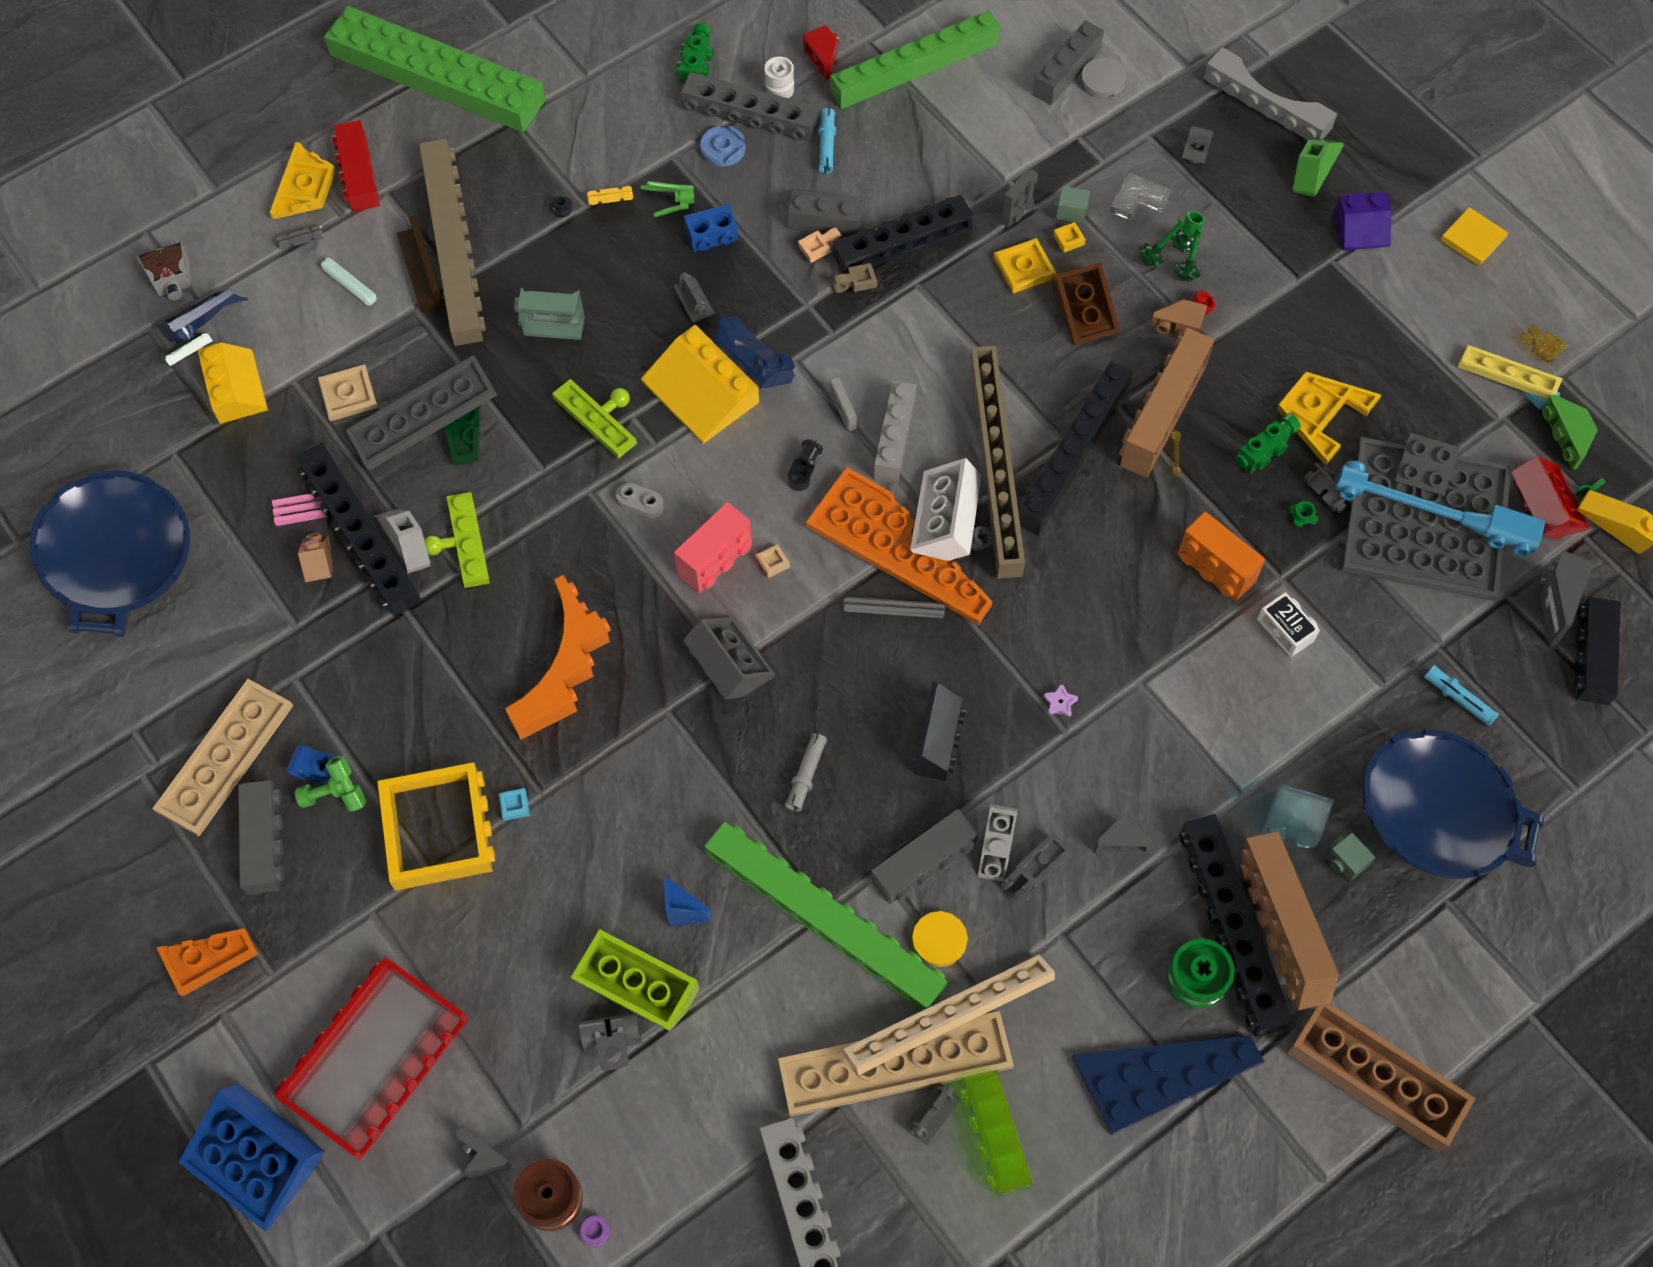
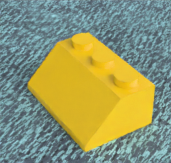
M222 342L198 349L211 407L220 424L268 410L252 349Z

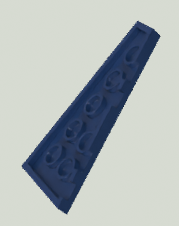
M1251 1036L1072 1055V1059L1111 1135L1264 1063V1059Z

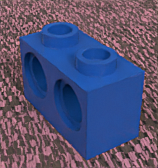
M729 204L684 216L685 230L693 252L707 250L714 246L729 244L738 240L737 224Z

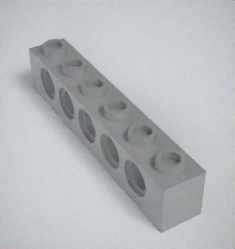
M790 1118L760 1128L799 1266L815 1267L818 1262L825 1261L831 1267H838L836 1258L841 1256L836 1239L830 1240L827 1228H831L832 1225L827 1209L821 1211L818 1200L822 1199L823 1196L819 1182H812L809 1171L814 1170L810 1153L804 1154L801 1143L806 1140L801 1124L795 1126L794 1119ZM790 1146L794 1148L796 1155L790 1160L783 1159L780 1156V1151L784 1147ZM793 1175H801L805 1182L800 1188H792L788 1184L789 1178ZM800 1204H810L814 1209L813 1213L809 1217L798 1215L797 1208ZM811 1232H817L822 1236V1242L816 1247L809 1246L805 1241L806 1236Z

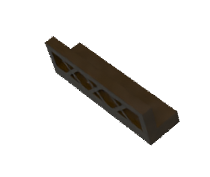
M416 215L409 217L412 229L397 232L396 234L420 310L423 312L444 306Z

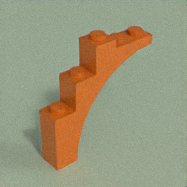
M564 575L554 579L564 609V633L558 654L551 668L539 684L522 699L505 708L508 718L520 740L577 712L575 702L578 701V698L572 687L594 677L591 667L595 666L589 652L610 642L608 632L611 629L604 617L600 619L596 611L589 613L585 603H579L576 598L579 594L574 583H568Z

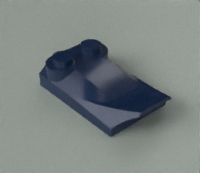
M231 288L219 290L157 326L170 342L184 343L194 338L195 334L193 332L211 320L222 307L246 301L248 298L234 294Z
M737 316L724 317L719 320L718 333L713 343L760 389L792 382L795 377L793 372L795 365L789 355L774 353L770 348L761 343Z

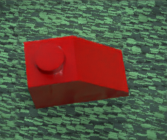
M823 25L803 35V51L825 80L831 77L838 55L839 44L837 34L834 31L832 32L827 25Z

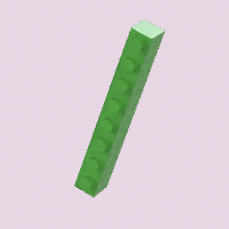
M990 10L837 72L831 75V95L839 107L843 109L988 49L999 42L1000 24Z

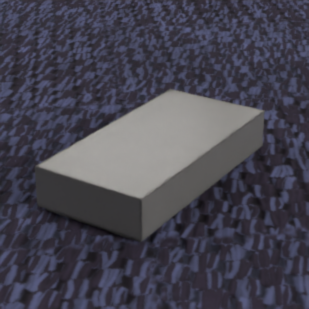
M839 377L832 379L830 382V394L848 432L856 430L857 416Z

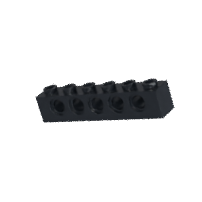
M961 194L949 197L942 202L927 205L923 209L906 213L891 221H884L875 227L863 229L848 237L839 238L833 242V257L843 274H848V267L871 263L872 267L972 230L973 214Z

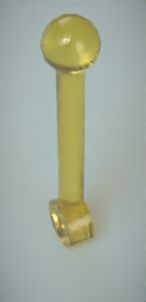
M1173 431L1171 439L1174 441V468L1172 474L1178 477L1182 474V470L1179 467V440L1181 439V433Z

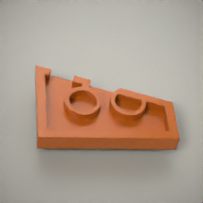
M245 928L211 935L210 938L202 940L184 941L182 944L175 946L157 947L164 965L179 995L182 997L259 954Z

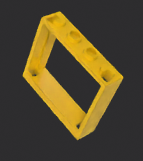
M475 763L378 781L389 882L395 891L493 872L491 862L495 861V851L493 845L489 846L488 837L492 836L490 821H485L484 812L489 811L486 795L482 796L481 787L485 786V781L483 779V772L477 770ZM468 779L479 857L404 871L394 793Z

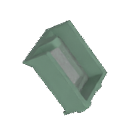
M521 288L519 298H515L514 309L515 312H518V325L522 326L524 336L581 340L585 316L579 290L571 295L540 291L526 292Z

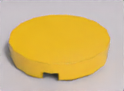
M943 911L931 912L923 916L915 925L912 936L913 948L923 962L935 967H946L954 964L965 953L968 941L966 928L961 920L953 914Z

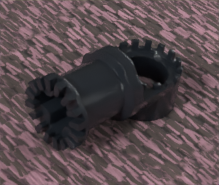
M813 439L803 440L801 444L802 450L799 456L795 457L789 470L788 483L793 490L803 491L810 485V477L815 468L814 462L823 451L822 445L816 444L817 441L813 442ZM796 474H802L806 477L805 481L800 483L795 482L792 478Z

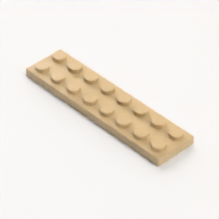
M1000 1011L983 1014L860 1075H857L844 1057L843 1051L844 1048L857 1042L778 1058L790 1117L1013 1069L1014 1067Z

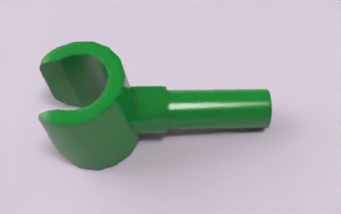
M1601 478L1591 486H1580L1576 496L1582 492L1587 493L1589 490L1595 492L1596 489L1605 483V480Z

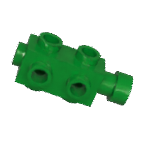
M704 23L695 24L692 35L687 34L686 42L681 44L680 56L682 59L677 61L676 75H679L680 82L684 84L690 72L709 76L707 61H712L714 49L710 47L711 28Z
M1287 413L1279 420V423L1276 421L1273 424H1269L1263 432L1251 438L1240 449L1239 454L1235 456L1237 465L1251 474L1257 468L1259 470L1263 469L1274 455L1280 456L1288 448L1287 442L1290 435H1293L1301 428L1298 418L1291 413Z

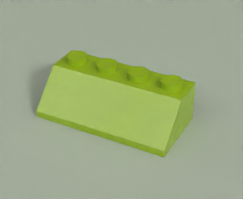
M601 929L597 932L571 976L572 980L668 1031L686 1014L699 991L696 979Z

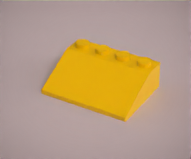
M696 325L676 338L641 378V382L703 444L759 403V387Z

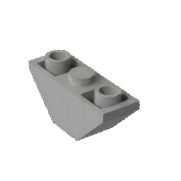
M394 509L372 516V521L407 574L430 567L431 563L422 530L410 511Z
M990 804L978 877L1004 882L1018 809Z

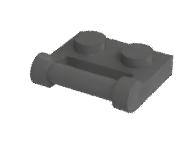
M1027 170L1004 196L1001 224L1007 228L1015 221L1018 222L1025 210H1031L1034 206V184L1038 180V173L1035 170Z

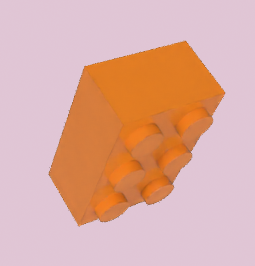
M1206 511L1185 530L1177 554L1186 565L1196 569L1204 580L1212 582L1224 596L1233 599L1235 602L1256 583L1265 562V558Z

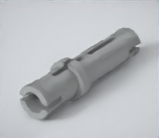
M816 733L811 734L797 776L793 777L791 781L792 789L785 806L794 811L795 807L796 812L802 810L807 792L812 789L813 784L811 781L824 746L827 743L826 737L820 734L817 739Z

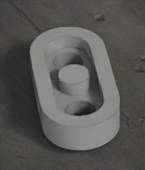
M624 483L616 491L619 506L647 518H656L664 511L663 498L657 492L633 483ZM627 492H632L629 496L625 495ZM648 501H655L653 504H647Z

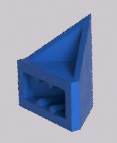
M668 877L664 880L665 910L670 927L709 922L712 915L711 910Z

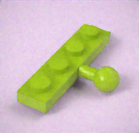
M571 379L552 393L553 399L618 459L637 444L636 438L609 415L616 407L622 408L629 403L630 396L625 389L617 388L613 390L610 400L603 406L597 404Z
M472 492L447 496L454 537L444 539L433 535L426 537L424 541L428 555L434 556L439 554L442 549L456 547L464 588L490 584Z

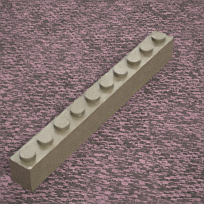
M447 139L419 143L452 339L455 346L483 341L482 331H486L483 316L479 317L478 313L483 311L480 297L475 295V292H479L477 278H472V273H476L473 258L469 259L468 255L472 254L470 239L466 240L465 235H469L467 221H462V217L466 216L464 203H459V198H463L460 184H456L455 181L460 178L457 165L453 166L452 163L456 161L454 147L449 148Z
M996 346L971 347L970 369L997 579L1023 577L1025 558Z

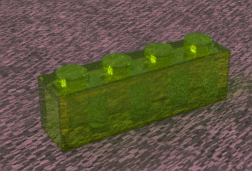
M995 1070L964 1079L963 1089L959 1090L964 1107L969 1105L972 1117H968L972 1134H978L981 1145L977 1146V1151L981 1163L986 1162L989 1174H986V1180L990 1191H995L997 1198L1031 1189L1033 1181L998 1071Z

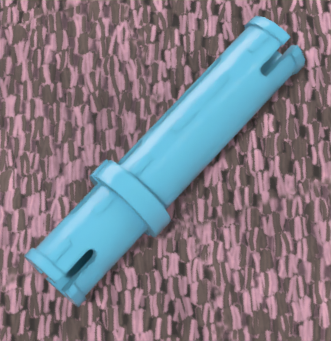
M828 108L821 110V126L818 129L820 136L819 171L824 173V167L826 166V174L833 171V147L836 135V127L834 126L835 111L831 108L830 115H828Z
M1436 665L1424 676L1425 679L1443 691L1442 695L1451 697L1467 711L1483 721L1488 727L1499 716L1498 712H1495L1478 697L1458 683V679L1454 678L1453 680L1437 668ZM1450 687H1452L1453 689H1455V690H1456L1457 692H1459L1460 694H1457V693H1456L1455 691H1453ZM1463 697L1467 698L1470 702H1472L1474 705H1476L1478 708H1480L1483 712H1481L1480 710H1478L1476 707H1474L1471 703H1469V702H1468L1467 700H1465Z

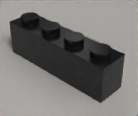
M1589 596L1585 603L1579 606L1577 611V620H1580V628L1576 634V643H1579V651L1575 657V666L1578 667V674L1574 680V689L1577 690V700L1609 706L1618 696L1621 601Z

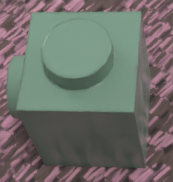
M1062 186L1061 195H1056L1053 209H1058L1056 219L1084 224L1090 191Z
M1353 833L1345 839L1342 836L1338 837L1329 846L1332 850L1326 857L1332 869L1337 873H1341L1349 882L1365 870L1375 859V856Z

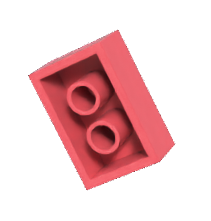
M727 502L674 552L677 576L699 594L705 588H711L722 572H727L740 555L743 556L750 550L752 546L750 520Z

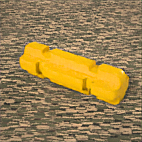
M623 186L622 189L616 187L600 189V192L596 190L588 191L587 198L590 205H595L600 201L602 203L618 202L622 198L624 201L632 200L633 192L631 186Z

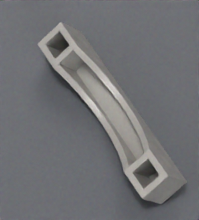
M1222 47L1207 63L1204 80L1227 92L1230 96L1239 99L1249 107L1256 109L1268 118L1280 123L1285 128L1292 130L1304 139H1324L1333 128L1337 116L1336 112L1318 102L1293 101L1268 91L1249 74L1242 59Z

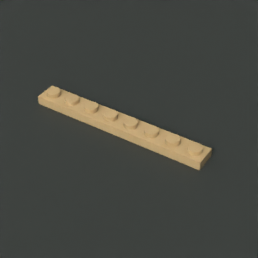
M1037 955L844 1048V1057L857 1075H860L1055 980V972L1040 955Z

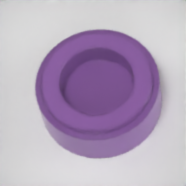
M591 1215L582 1221L579 1234L586 1245L598 1247L607 1241L610 1229L604 1218L598 1215Z

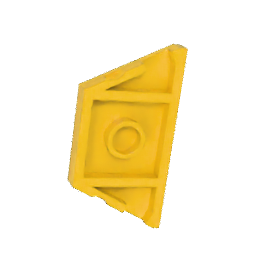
M295 142L270 210L271 218L278 219L323 208L336 172L334 165L326 160H322L313 151L311 153L308 152L301 143Z

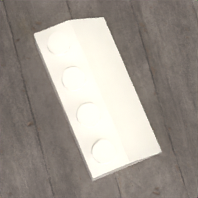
M967 458L924 471L910 548L913 553L947 561L970 555L982 475Z

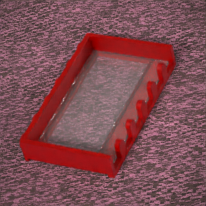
M386 957L381 962L379 961L374 964L369 972L368 979L363 985L360 984L354 989L351 994L352 999L345 1007H341L335 1013L333 1023L327 1030L319 1033L314 1041L315 1045L308 1054L306 1053L299 1058L294 1072L290 1077H286L280 1082L276 1090L277 1093L274 1095L282 1104L359 1161L362 1160L469 1020L463 1011Z

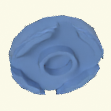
M715 126L707 130L701 138L700 145L704 159L714 166L721 167L731 166L739 162L746 151L745 138L740 130L732 126H726L727 128Z

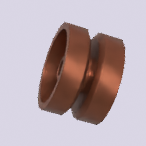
M541 1159L532 1162L521 1171L515 1182L513 1197L517 1210L531 1226L541 1231L554 1232L566 1228L576 1219L582 1208L583 1191L579 1180L568 1165L556 1159ZM550 1190H552V1196L548 1199H545V1193L550 1194Z

